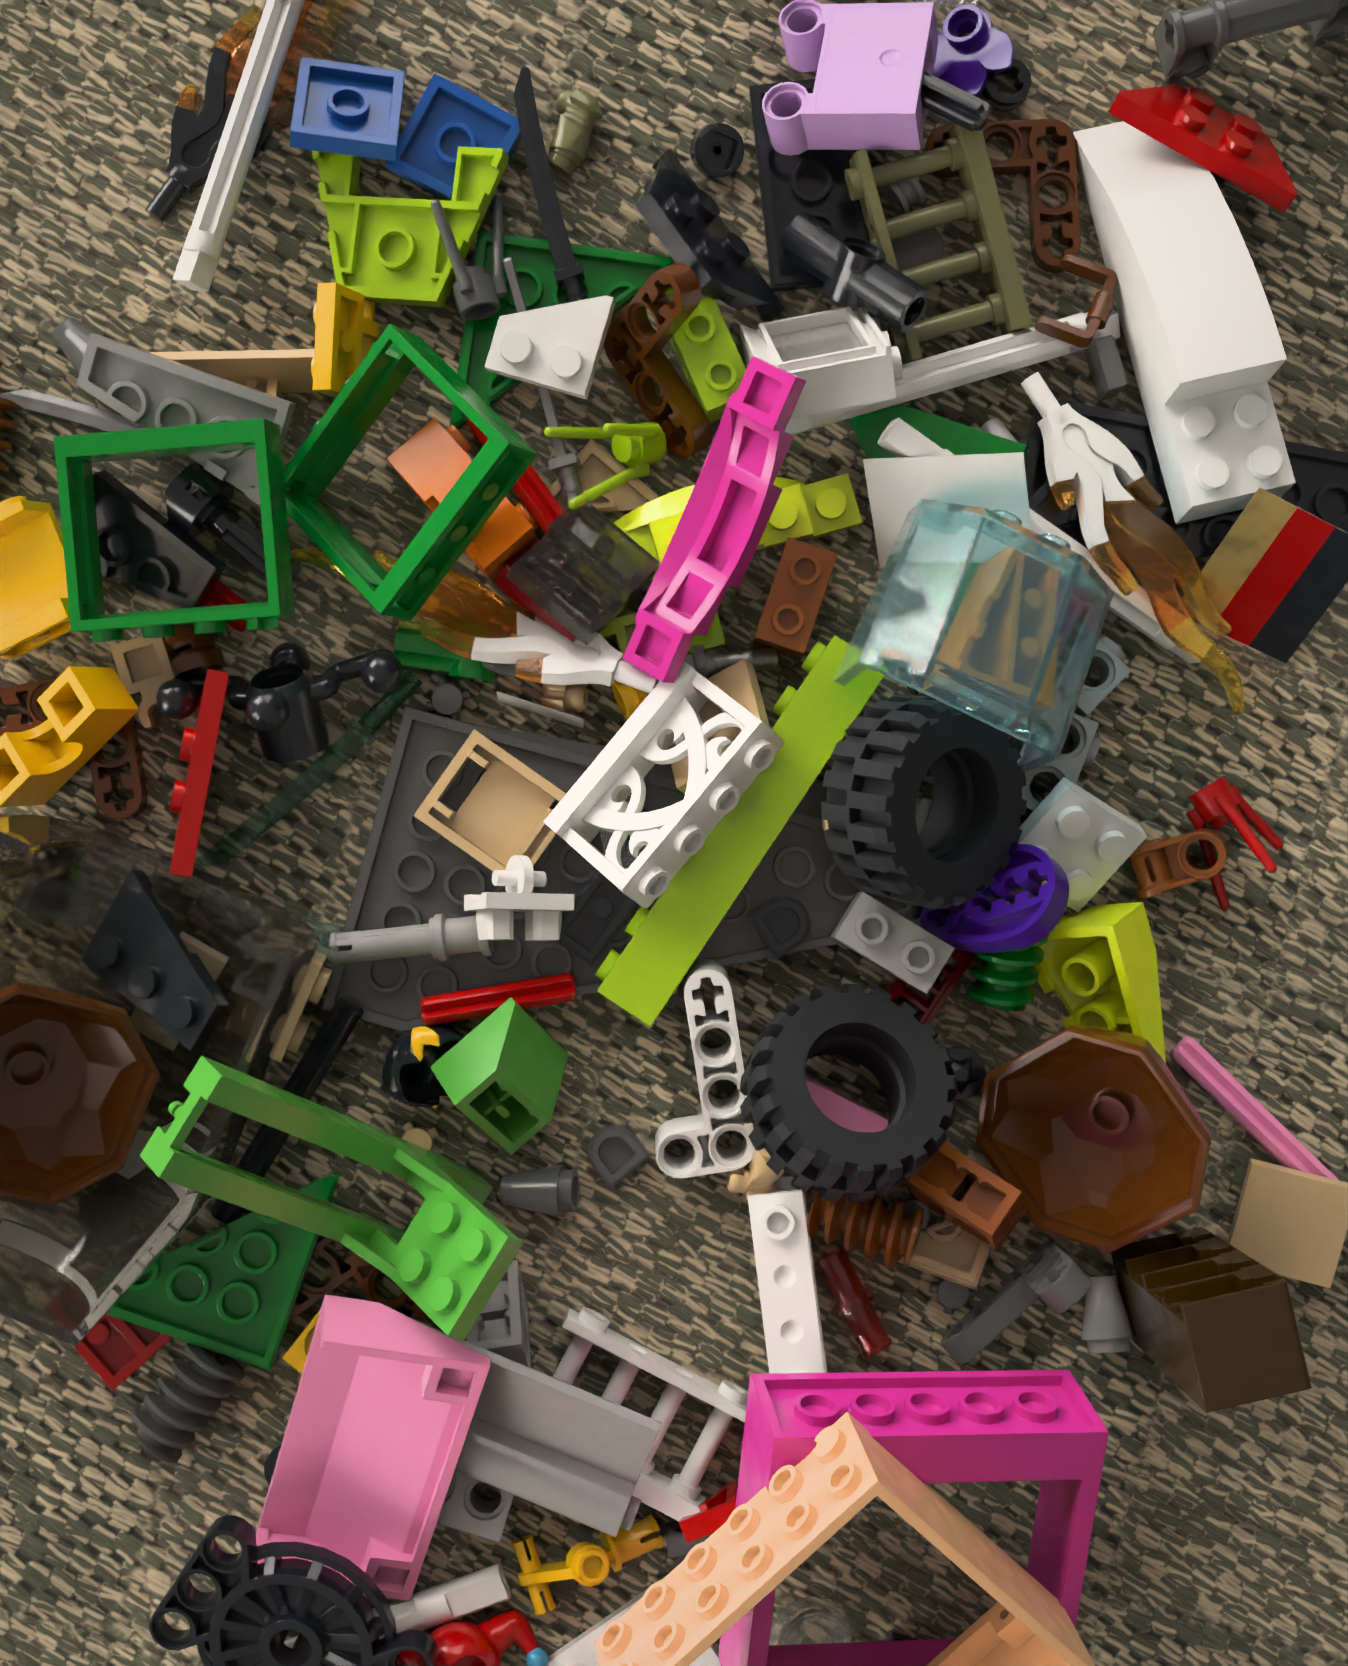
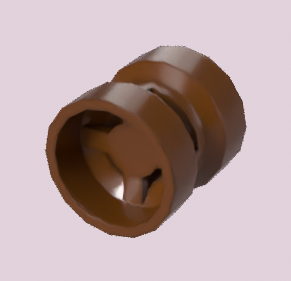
M194 625L175 626L176 636L164 637L165 643L172 646L174 658L170 662L174 678L188 674H200L199 668L205 666L212 670H220L226 666L222 650L215 646L214 634H195Z

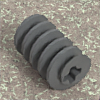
M189 1342L185 1344L184 1350L192 1361L189 1363L175 1358L170 1363L174 1372L179 1376L176 1380L168 1375H161L157 1382L165 1395L162 1396L156 1392L149 1391L144 1396L145 1403L152 1412L136 1408L131 1413L132 1420L139 1427L137 1429L138 1439L150 1453L158 1459L169 1463H176L181 1458L182 1449L188 1448L195 1440V1432L202 1431L207 1425L208 1415L215 1414L221 1407V1398H227L233 1392L234 1381H241L245 1376L243 1368L233 1358Z

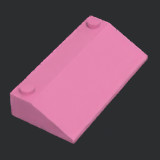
M325 1294L257 1527V1546L270 1542H302L324 1547L349 1559L367 1573L386 1598L410 1601L491 1366L490 1357L382 1303ZM282 1557V1559L298 1558V1557ZM265 1558L258 1560V1564L265 1562Z

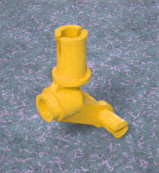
M650 1514L644 1519L633 1523L630 1531L623 1528L619 1529L616 1538L600 1532L602 1543L600 1546L586 1541L577 1543L567 1553L566 1560L561 1562L541 1564L532 1534L522 1537L523 1541L520 1539L512 1541L511 1544L514 1547L521 1568V1572L517 1574L521 1586H527L535 1615L545 1614V1608L549 1611L556 1608L548 1582L573 1579L583 1586H597L609 1574L610 1566L615 1572L622 1570V1563L654 1549L664 1547L662 1535L656 1536L655 1532L660 1530L655 1518Z

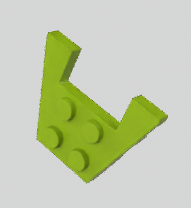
M458 146L452 199L450 201L439 200L448 219L463 262L508 165L509 155L503 148ZM312 150V156L317 162L321 181L318 183L320 199L325 205L330 229L327 232L336 282L363 294L364 300H370L375 303L444 307L455 282V272L431 208L433 200L357 196L362 157Z

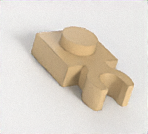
M141 636L110 646L119 677L131 696L141 694L142 702L139 705L140 710L138 711L141 724L147 729L155 728L156 725L152 713L157 706L156 694L163 683L174 678L170 663L173 658L169 645L165 643L164 637L143 638Z

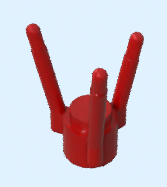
M1223 776L1188 797L1195 808L1187 812L1186 815L1195 830L1207 828V822H1210L1214 830L1231 821L1269 873L1277 871V865L1241 815L1276 850L1283 847V842L1244 800L1235 784L1231 786L1226 777ZM1199 839L1206 867L1216 864L1217 859L1212 843L1205 839ZM1219 871L1218 874L1210 877L1220 909L1226 911L1229 909L1230 904L1222 875Z

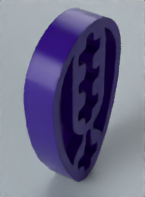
M1029 844L1012 845L1008 853L1011 857L1009 863L1003 871L994 873L993 876L996 881L985 891L975 893L976 897L959 906L951 905L947 909L923 907L920 917L921 926L929 933L961 951L996 953L1028 947L1046 937L1062 918L1069 897L1067 875L1060 864L1040 848ZM1046 880L1047 884L1042 885V882ZM1039 892V895L1036 897L1032 895L1034 893ZM1000 896L1002 899L995 900V897ZM1015 900V903H1013V904H1011V903L1008 902V901Z

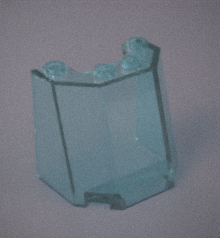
M921 499L906 516L834 681L844 686L865 669L878 671L1025 742L1020 754L1021 758L1017 761L1018 767H1021L1025 773L1058 759L1063 749L1114 592L1084 556L1070 550L1071 546L1066 540L1056 535L1047 533L1040 535L1021 526L1022 521L1010 512L998 509L991 511L987 508Z

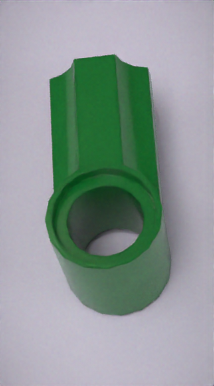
M400 621L395 635L394 654L399 659L401 665L406 668L449 673L448 677L465 680V677L481 679L482 683H495L496 672L484 668L482 661L471 660V653L475 637L501 638L502 631L468 624H456L455 628L419 622Z

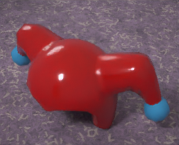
M507 1609L478 1625L465 1621L449 1622L437 1627L429 1634L439 1647V1658L436 1666H500V1658L512 1644L517 1645L525 1652L527 1666H548L549 1664L548 1653L539 1647L526 1616L518 1609ZM405 1650L399 1653L401 1661L407 1666L426 1665L424 1657L416 1651Z

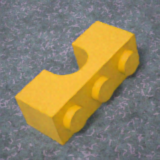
M69 666L37 699L48 719L30 730L5 732L0 737V807L44 805L140 710L114 668Z

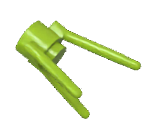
M651 421L635 424L606 423L603 427H547L544 430L545 436L554 438L612 439L611 446L615 458L628 466V469L571 499L568 502V507L572 510L592 502L634 478L649 476V464L660 462L666 452L667 441L665 433L658 423Z

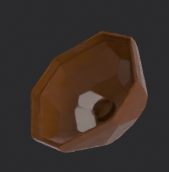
M19 982L0 987V1196L54 1205L123 1169L160 1076L153 1058L125 1008L59 988Z
M1071 1025L993 1069L984 1077L976 1144L1001 1179L1022 1191L1027 1209L1025 1212L1038 1230L1110 1253L1197 1211L1200 1206L1211 1144V1133L1161 1056L1148 1040L1126 1032Z

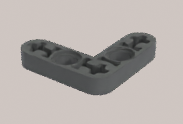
M1047 1241L1040 1245L999 1283L1003 1287L992 1298L987 1294L946 1332L941 1340V1346L958 1364H965L978 1355L1039 1297L1054 1314L1063 1313L1085 1295L1091 1286V1279L1053 1241Z

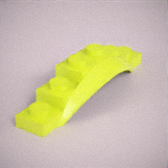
M846 473L807 485L796 480L776 477L773 485L781 488L782 492L756 550L785 544L788 537L796 540L815 539L861 526L862 519L849 474ZM695 485L670 492L637 507L607 527L592 541L590 546L560 554L557 557L600 599L614 596L615 593L652 581ZM565 596L561 597L563 605L570 601Z

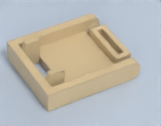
M474 729L413 816L491 871L506 870L509 859L514 855L528 856L534 867L556 836V833L543 821L553 811L551 809L553 803L556 800L560 802L566 793ZM472 759L486 769V771L458 811L455 812L443 804L441 799L467 762Z

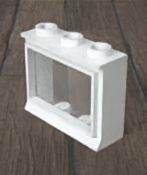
M848 306L758 324V330L739 325L746 369L752 356L806 380L790 419L897 399L895 380L903 378L902 360L898 346L891 347L889 334L887 331L881 332L878 318L876 316L871 317L868 311L862 307L853 311Z

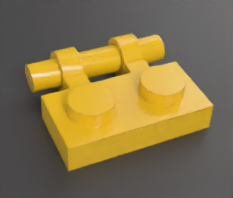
M337 282L318 283L317 303L313 311L316 328L314 356L311 361L312 390L336 398L344 382L353 375L369 353L373 341L379 339V323L374 321L375 302L364 300L363 294Z

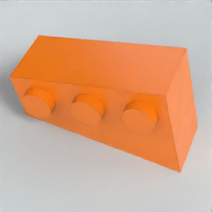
M433 418L386 459L395 472L433 514L472 462V459L467 454L472 447L452 424L447 429H444ZM505 497L464 552L490 582L494 584L501 564L536 540L535 530L540 526L520 502L514 506Z

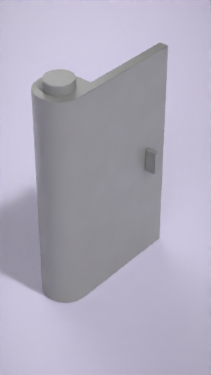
M428 1326V1327H430V1328H432V1329H434V1330H436V1331H438V1332H440V1333L446 1335L443 1331H440V1330H438V1329H436V1328H433V1327H431V1326ZM452 1338L490 1357L491 1364L455 1470L615 1538L619 1528L630 1531L641 1503V1499L632 1496L662 1422L472 1343Z

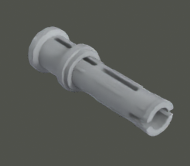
M442 913L430 917L428 924L342 933L332 932L329 942L330 947L352 946V950L330 952L334 966L432 954L433 958L438 959L440 962L448 961L450 956L454 954L482 952L485 957L493 956L494 940H479L476 915L446 918Z

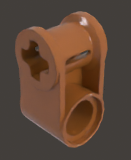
M1203 828L1169 838L1165 836L1141 843L1128 857L1130 858L1139 886L1135 891L1137 900L1167 893L1181 888L1183 885L1204 880L1218 874L1227 863L1229 857V845L1225 837L1216 830ZM1199 839L1212 842L1218 850L1216 864L1210 867L1196 865L1189 854L1192 842Z

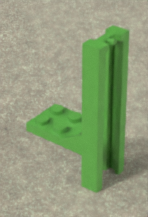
M201 1055L183 1085L190 1092L185 1103L174 1101L169 1105L168 1111L175 1117L169 1129L158 1126L140 1154V1157L159 1178L340 1242L390 1277L447 1336L464 1341L523 1245V1242L482 1206L493 1187L477 1172L466 1165ZM208 1102L406 1180L425 1198V1201L405 1231L181 1146Z

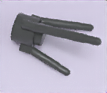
M499 196L493 199L492 276L486 273L482 266H469L465 268L443 207L439 200H433L431 208L455 272V282L450 295L456 314L460 315L461 319L465 321L487 319L500 310L498 298L508 295L504 280L503 199Z

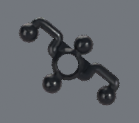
M285 642L278 645L271 652L269 668L256 674L250 682L241 676L229 675L225 696H228V702L233 708L247 710V717L251 724L255 726L263 756L268 761L285 763L303 760L317 754L329 743V734L319 701L334 696L339 691L343 682L361 676L366 687L375 693L386 694L394 691L403 679V666L399 659L395 657V654L387 649L375 650L337 662L327 668L323 674L312 676L308 673L310 669V656L305 648L297 643ZM188 674L163 683L156 694L157 706L161 713L170 719L182 720L195 712L198 706V695H202L206 674Z

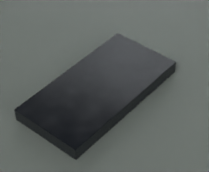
M815 79L789 81L798 83L805 87L808 93H813ZM779 83L749 86L771 290L773 292L823 287V281L783 256V249L779 243L785 227L793 222L797 214L809 213L844 236L858 237L870 242L860 201L851 200L845 181V169L850 168L849 160L859 150H807L792 156L778 153L770 142L762 109V100L765 93Z

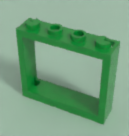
M389 324L379 339L373 342L369 353L353 375L344 382L340 393L323 417L313 425L310 435L293 459L284 466L287 513L380 614L411 621L538 454L421 337ZM416 365L489 439L387 573L323 505L319 498Z
M261 418L54 437L71 632L92 633L93 642H111L124 640V630L142 629L143 638H163L176 636L175 626L194 625L195 634H216L227 632V622L246 621L247 630H268L279 628V618L296 617L280 425ZM256 449L268 602L105 614L92 463Z

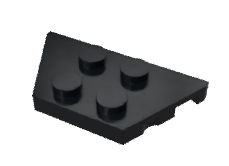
M666 150L654 162L652 168L655 172L646 180L643 187L644 192L640 195L636 208L674 261L686 264L695 272L700 282L702 295L712 299H720L728 306L740 311L749 303H752L757 308L763 321H772L785 310V307L749 259L750 251L747 245L738 235L728 230L718 216L720 209L714 199L698 188L672 150Z

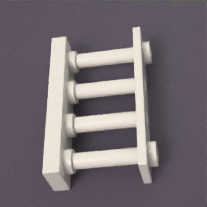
M784 1174L775 1181L777 1185L776 1192L748 1195L747 1197L769 1373H828L811 1238L808 1237L806 1224L808 1218L806 1196L802 1189L798 1190L791 1186L794 1177L790 1174Z
M582 1307L580 1313L569 1308L564 1317L562 1327L574 1333V1336L553 1378L572 1385L592 1345L595 1344L621 1358L602 1398L621 1405L640 1368L668 1382L650 1418L662 1422L632 1496L641 1499V1502L677 1521L683 1517L699 1513L698 1505L706 1500V1497L700 1495L702 1489L699 1483L733 1417L745 1423L748 1392L727 1380H722L720 1386L620 1335L608 1328L610 1321L605 1316L590 1308ZM686 1393H689L714 1406V1409L681 1473L674 1474L672 1479L653 1470L655 1464L652 1459Z

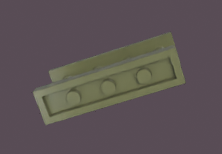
M955 124L948 131L950 138L945 140V146L874 167L870 165L865 148L853 154L849 160L850 168L845 169V181L852 201H860L870 242L884 251L886 254L884 262L898 271L891 240L964 219L966 223L972 222L977 243L972 244V250L900 272L921 286H926L978 271L980 275L986 274L991 294L986 295L984 302L917 321L910 331L900 333L890 325H887L886 329L889 334L891 347L898 346L904 364L922 358L919 347L920 342L991 322L993 326L1000 325L1002 335L1033 325L982 129L980 131H969ZM948 167L952 171H959L964 191L959 192L958 198L885 219L877 188Z

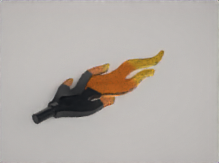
M315 0L305 1L272 99L297 85L301 57L324 59L348 0H328L313 28L302 33L305 19ZM256 5L251 7L239 21L230 27L215 46L208 65L203 106L197 117L196 103L198 92L193 84L186 85L179 97L172 119L169 163L164 171L168 179L145 209L147 213L163 223L185 191L191 194L196 188L202 186L207 181L253 42L240 52H238V49L253 33L262 17L260 8ZM283 100L268 109L252 160L259 155L280 122L292 113L293 105L289 100Z

